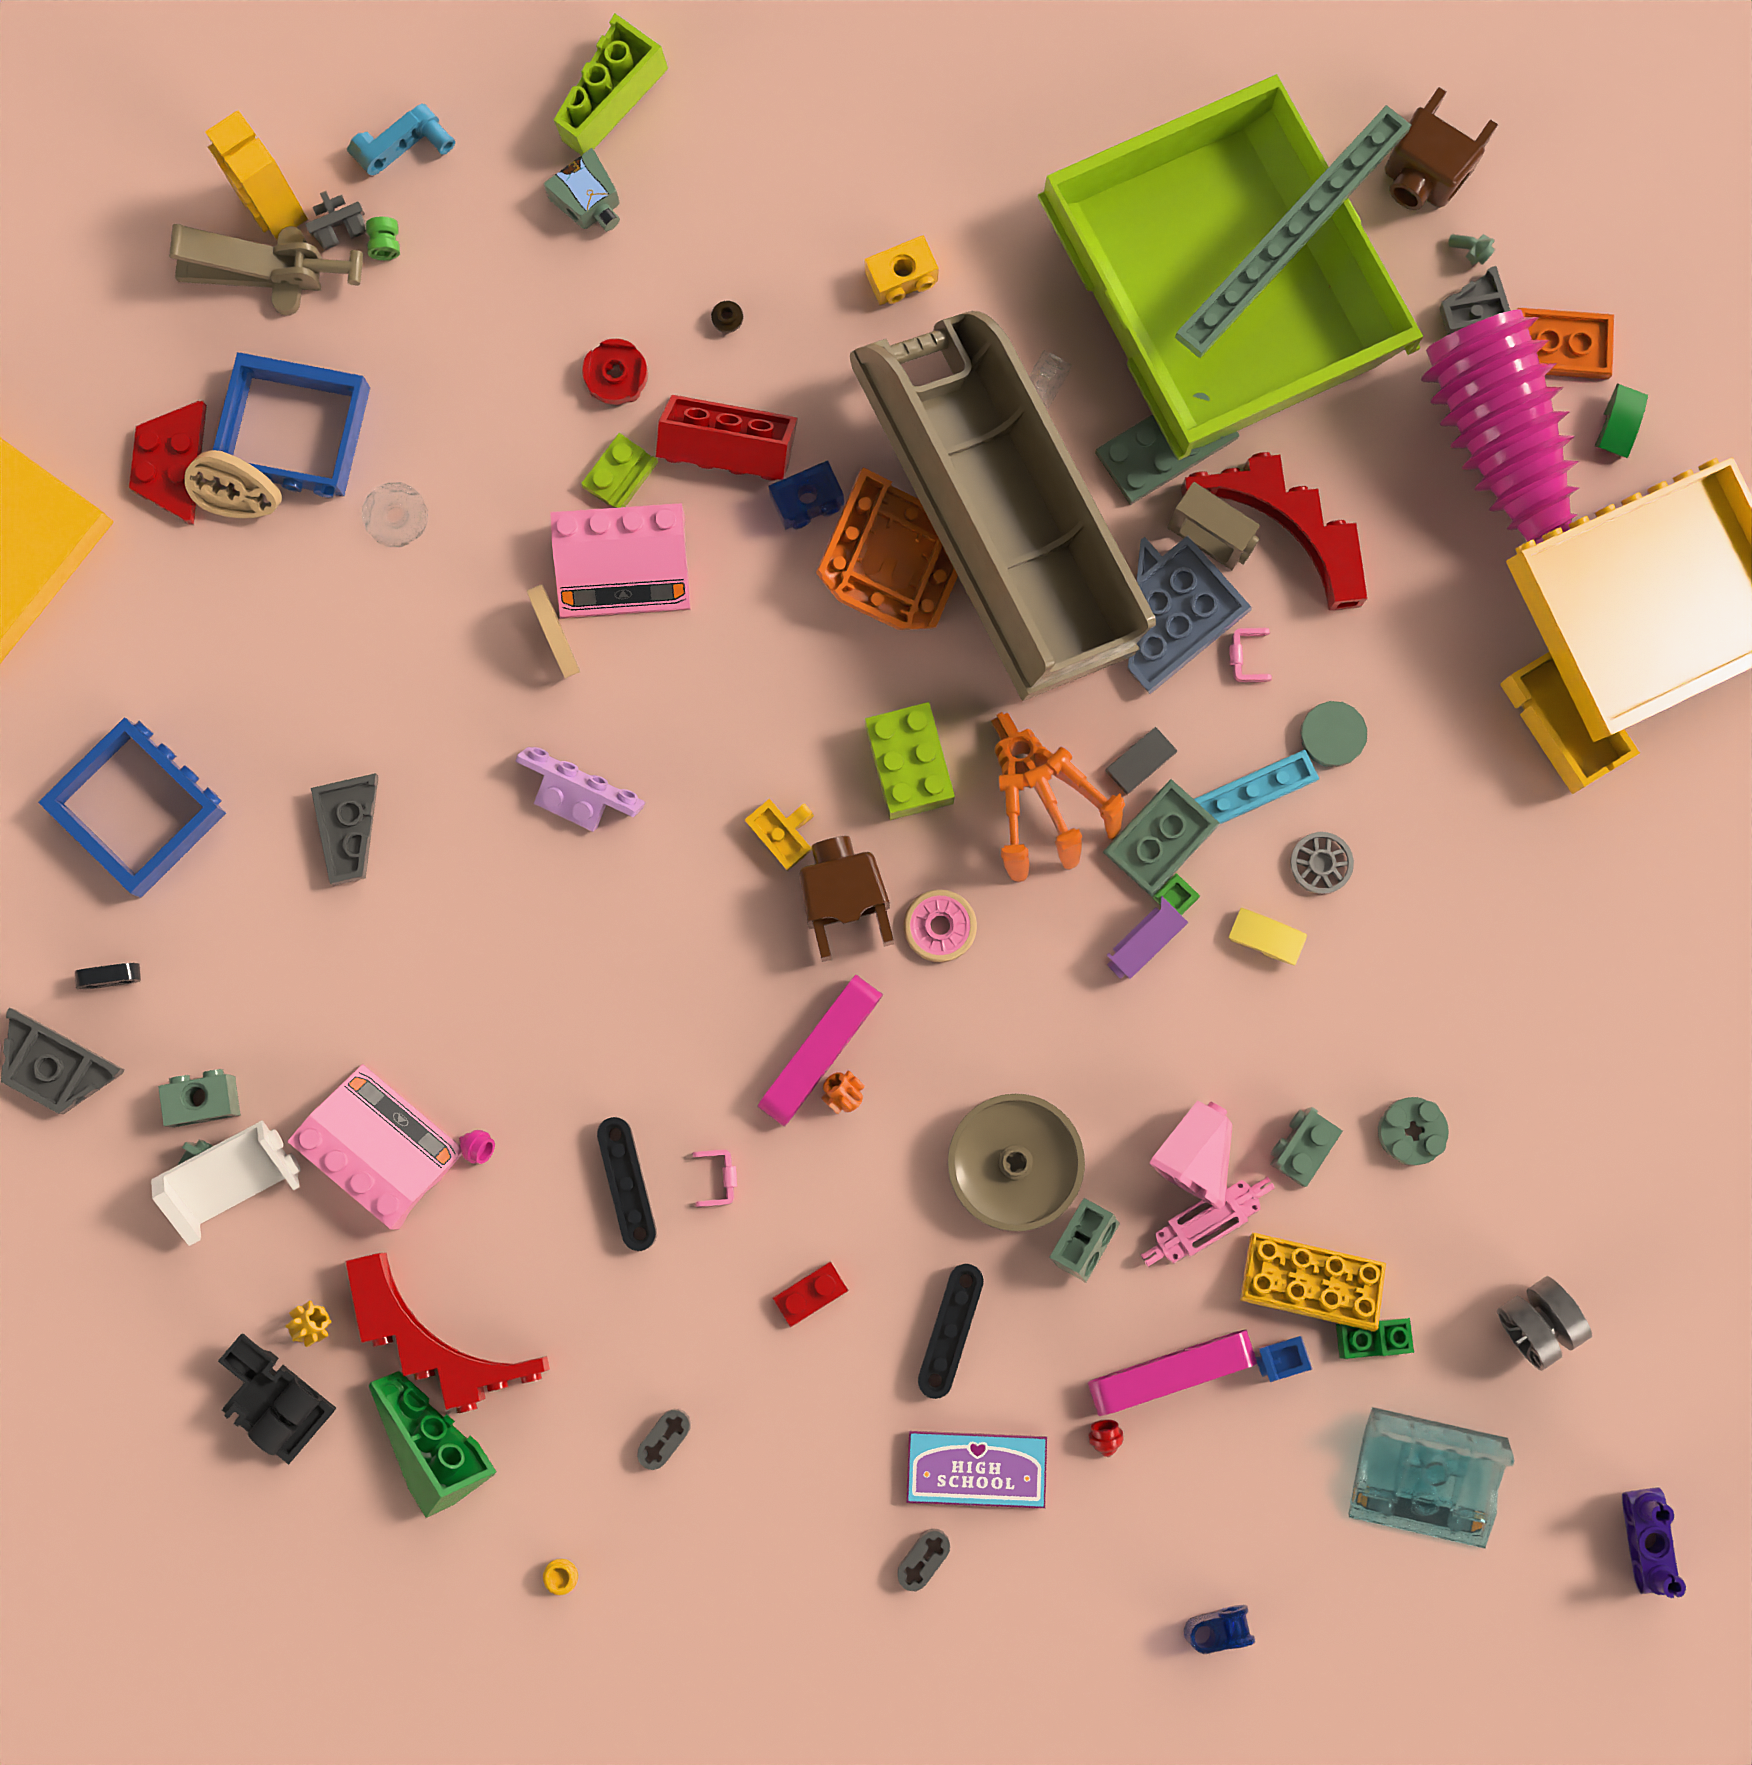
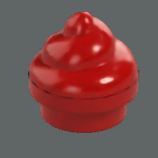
M1109 1419L1093 1423L1088 1435L1089 1442L1094 1446V1449L1108 1458L1117 1451L1124 1440L1123 1431L1119 1428L1118 1423Z

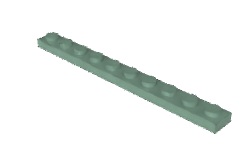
M1386 105L1177 331L1175 338L1197 357L1201 358L1408 133L1411 124Z

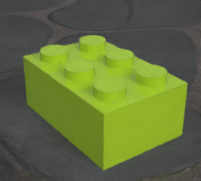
M929 702L865 718V729L890 820L954 804L955 795Z

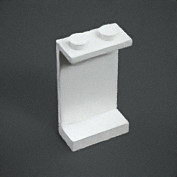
M260 1121L151 1179L152 1199L188 1246L201 1240L200 1224L283 1179L287 1180L293 1190L300 1187L298 1172L301 1171V1168L292 1153L287 1155L283 1150L284 1145L275 1129L270 1131L265 1123Z

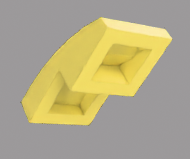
M1240 908L1228 938L1232 942L1258 950L1267 957L1295 966L1306 941L1307 934L1261 914Z

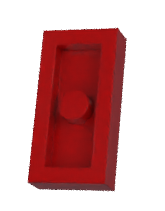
M830 1261L773 1297V1300L788 1325L792 1327L849 1290Z

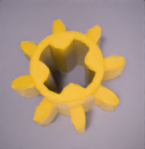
M308 1301L302 1306L298 1305L289 1312L293 1319L285 1326L288 1328L293 1342H304L305 1346L309 1347L328 1336L325 1328L332 1321L329 1320L324 1306H313L312 1301Z

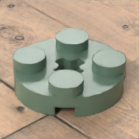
M1419 1097L1400 1099L1393 1102L1381 1117L1378 1125V1136L1381 1146L1398 1162L1405 1165H1422L1433 1161L1445 1151L1449 1135L1448 1124L1436 1103ZM1411 1121L1415 1122L1416 1126L1421 1127L1422 1133L1418 1135L1417 1141H1413L1412 1136H1406L1405 1129L1410 1128Z

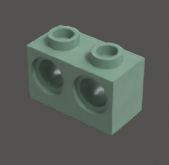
M1083 1198L1050 1255L1051 1260L1057 1267L1087 1282L1120 1225L1119 1221L1113 1213Z

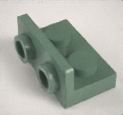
M1313 1107L1307 1108L1304 1112L1299 1110L1289 1124V1127L1293 1129L1286 1140L1281 1138L1271 1152V1155L1275 1158L1270 1165L1303 1187L1308 1186L1343 1130L1317 1114L1318 1111Z

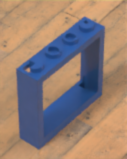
M237 352L213 450L226 452L230 455L234 454L252 378L351 396L332 479L249 463L266 475L273 483L281 484L287 490L301 492L302 489L313 490L315 494L325 498H333V495L345 496L370 392V386L364 376Z
M124 717L38 803L129 893L142 898L226 812L218 805L222 800L208 787L203 790L196 784L200 778L186 765L180 768L173 761L177 756L165 744L161 743L157 746L150 739L154 735L150 729L140 720L134 724ZM130 738L139 744L203 807L136 874L64 804Z

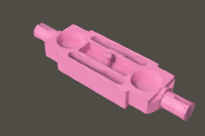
M1265 1177V1179L1252 1187L1243 1180L1229 1188L1226 1186L1225 1203L1221 1211L1211 1206L1184 1224H1178V1220L1206 1204V1202L1201 1200L1170 1219L1168 1226L1155 1233L1158 1245L1140 1254L1143 1261L1156 1254L1145 1261V1264L1149 1267L1164 1256L1173 1264L1187 1255L1189 1258L1247 1223L1248 1217L1260 1211L1258 1198L1274 1190L1273 1183L1260 1189L1271 1181L1268 1177ZM1230 1220H1238L1237 1224L1198 1248L1192 1246L1193 1243L1201 1238L1208 1237L1221 1229V1226Z

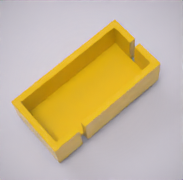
M239 110L205 131L212 143L207 148L236 191L235 193L246 209H249L264 233L270 230L275 239L278 240L282 229L291 226L297 227L308 220L276 161L261 140L255 138L257 135Z
M1550 652L1514 672L1500 683V686L1516 709L1520 706L1523 707L1524 711L1520 716L1572 795L1640 754L1625 729L1593 742Z

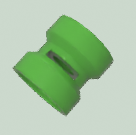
M382 216L367 220L366 233L370 237V241L367 243L368 256L376 260H392L399 257L400 244L396 241V236L399 233L398 222L393 218Z

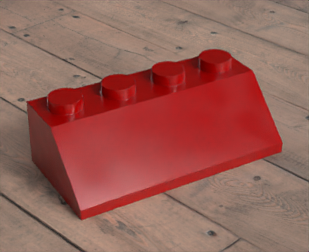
M671 395L658 422L656 457L664 458L671 463L686 462L697 464L698 467L703 469H724L736 475H757L769 481L783 480L789 466L798 417Z

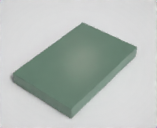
M1170 779L1109 844L1103 853L1146 893L1153 897L1215 831L1220 823Z

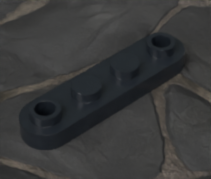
M611 1117L604 1120L598 1127L597 1138L623 1242L632 1250L643 1251L655 1243L657 1228L632 1129L625 1120ZM614 1128L620 1129L622 1133L618 1141H612L610 1138V1132ZM638 1227H643L646 1230V1237L643 1240H637L634 1236V1232Z
M960 1264L950 1273L918 1375V1385L921 1392L932 1399L942 1398L951 1390L982 1291L983 1275L976 1266L971 1264ZM964 1274H969L972 1277L971 1286L962 1287L959 1282L960 1277ZM930 1375H940L942 1378L941 1384L936 1387L931 1386L928 1382Z

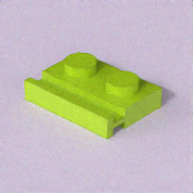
M618 433L581 485L585 490L613 508L626 507L658 464V460L621 433Z

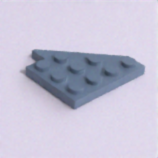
M1186 536L1164 556H1161L1145 537L1141 539L1137 583L1156 618V625L1137 642L1139 650L1133 657L1129 658L1128 669L1146 691L1151 694L1252 610L1251 605L1189 536Z

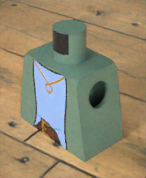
M592 148L544 183L550 201L583 229H588L598 222L605 231H610L620 222V218L613 211L620 203L616 188Z

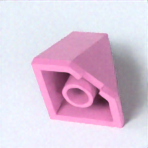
M1197 1100L1156 1152L1149 1164L1164 1179L1221 1211L1225 1203L1233 1124L1225 1116L1227 1111L1211 1101L1208 1105H1205Z

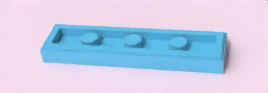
M1302 750L1194 800L1221 825L1318 781L1319 777L1306 750Z

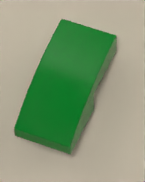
M1616 384L1604 412L1607 418L1595 447L1628 458L1644 416L1648 395L1621 384Z
M1410 1318L1379 1320L1378 1329L1375 1332L1336 1324L1340 1359L1414 1353Z

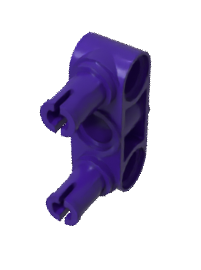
M1656 1487L1623 1492L1622 1506L1634 1580L1641 1594L1655 1593L1657 1595H1666L1669 1598H1674V1596L1682 1597L1686 1592V1585L1683 1579L1678 1576L1674 1541L1670 1526L1674 1520V1511L1667 1505L1662 1489ZM1651 1533H1655V1543L1651 1547L1646 1548V1537Z

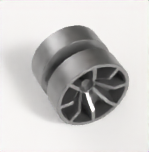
M1549 1276L1544 1277L1527 1289L1530 1304L1523 1298L1516 1296L1497 1309L1498 1317L1516 1347L1534 1367L1541 1371L1562 1358L1559 1343L1572 1351L1592 1338L1590 1326L1575 1300L1559 1283Z

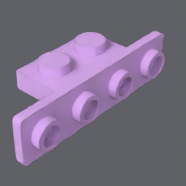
M527 747L517 755L515 760L517 763L544 775L534 804L592 832L598 828L606 805L631 817H635L645 805V801L639 799L634 792L609 785L606 779L597 775H588L578 770V767L571 762L554 759L541 748Z

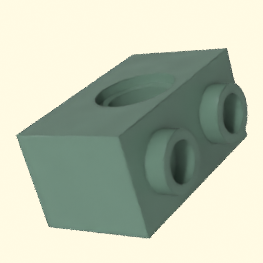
M223 1069L202 1072L203 1078L190 1080V1075L169 1078V1084L158 1086L163 1126L175 1128L241 1116L235 1076L224 1074ZM202 1088L205 1092V1100L203 1104L197 1107L194 1104L193 1096L197 1090Z

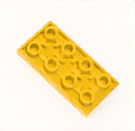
M1252 1232L1249 1239L1240 1301L1375 1332L1379 1324L1386 1263Z

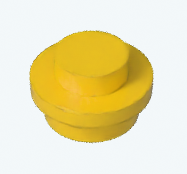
M563 1558L550 1562L543 1573V1582L546 1589L555 1595L569 1593L578 1581L576 1566L571 1561Z

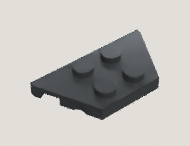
M8 1009L6 1018L9 1019L8 1039H4L3 1053L5 1054V1062L2 1065L1 1082L58 1114H65L123 1074L125 1069L16 1009Z

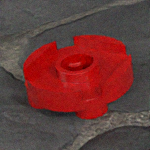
M604 340L600 342V346L588 352L583 362L582 372L584 381L590 394L601 402L612 405L634 402L639 398L641 391L646 386L648 379L646 360L641 352L636 349V346L627 340ZM614 365H619L620 371L624 373L618 376V378H612L610 374H607V370H613Z

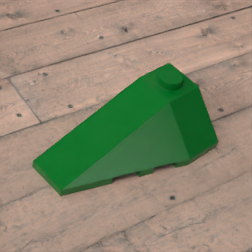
M400 1371L377 1379L369 1384V1389L407 1487L426 1518L455 1505L496 1474L495 1468L480 1444L471 1436L466 1438L453 1426L455 1421L446 1414L443 1417L429 1404V1397L406 1376H403Z

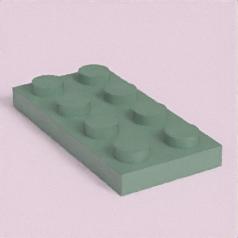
M1204 393L1193 395V397L1210 401L1209 397ZM1152 414L1097 448L1095 454L1129 504L1132 505L1238 439L1239 434L1236 431L1225 437L1222 436L1219 440L1206 446L1192 449L1189 456L1177 461Z

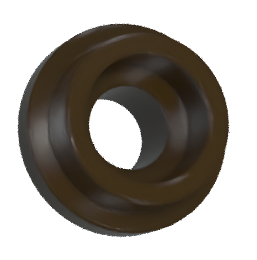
M722 301L712 310V323L721 332H734L743 323V311L733 301ZM724 312H731L733 314L730 319H723L721 317Z

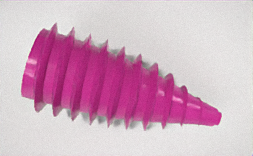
M1517 309L1473 323L1430 345L1426 352L1432 367L1421 377V381L1439 383L1441 387L1430 400V403L1449 406L1451 412L1440 422V425L1443 427L1459 428L1461 434L1451 443L1450 447L1456 449L1468 448L1472 454L1462 466V469L1480 470L1484 478L1474 490L1492 491L1498 499L1489 508V511H1505L1513 520L1507 527V530L1518 529L1527 542L1534 539L1537 545L1544 542L1542 539L1543 535L1561 527L1563 533L1570 530L1568 524L1572 523V519L1578 515L1570 511V495L1580 487L1567 486V471L1579 461L1564 460L1563 447L1575 436L1559 435L1558 422L1570 411H1554L1551 401L1564 387H1547L1544 377L1556 363H1540L1537 352L1549 340H1532L1528 328L1538 317L1524 318L1522 310Z

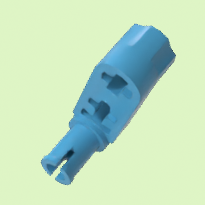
M420 104L411 111H408L375 139L368 132L358 133L351 139L347 151L369 175H376L423 137H426L441 155L450 152L455 146L456 141L442 128L437 116L425 104Z

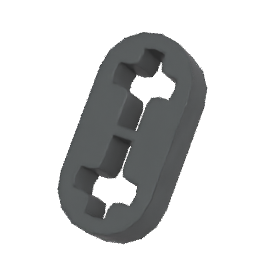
M681 1409L667 1411L643 1440L637 1454L638 1460L643 1467L649 1470L661 1468L685 1439L691 1429V1420L685 1411ZM678 1416L681 1417L683 1420L681 1422V1427L684 1429L683 1432L675 1431L668 1439L664 1436L670 1426L666 1421L669 1417L674 1420ZM659 1440L663 1441L665 1444L659 1451L660 1456H662L661 1461L658 1459H654L651 1462L646 1459L648 1456V1452L645 1450L646 1446L648 1445L652 1448Z
M939 1529L925 1531L898 1567V1580L904 1589L908 1591L921 1590L946 1559L950 1552V1542L948 1536ZM937 1537L941 1538L940 1545L943 1551L941 1553L934 1551L926 1559L924 1557L928 1550L926 1540L930 1538L934 1541ZM919 1561H922L924 1564L919 1570V1575L922 1579L919 1582L915 1579L911 1580L910 1583L907 1582L905 1568L908 1566L913 1569Z

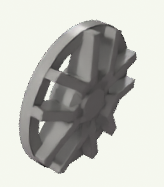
M1315 832L1305 836L1294 847L1290 858L1291 870L1296 882L1307 891L1318 894L1332 893L1343 887L1350 879L1354 867L1353 855L1349 846L1343 839L1328 832ZM1318 838H1326L1325 849H1319ZM1312 840L1313 851L1303 847V845L1307 841ZM1331 840L1336 842L1342 849L1331 852ZM1298 852L1309 855L1308 861L1298 859ZM1345 853L1347 861L1337 863L1335 856ZM1297 864L1308 867L1301 876L1298 872ZM1347 866V871L1343 878L1336 868ZM1309 872L1316 875L1311 884L1303 880ZM1330 873H1332L1333 876L1339 882L1335 886H1332L1327 876ZM1320 878L1323 880L1326 888L1315 887Z

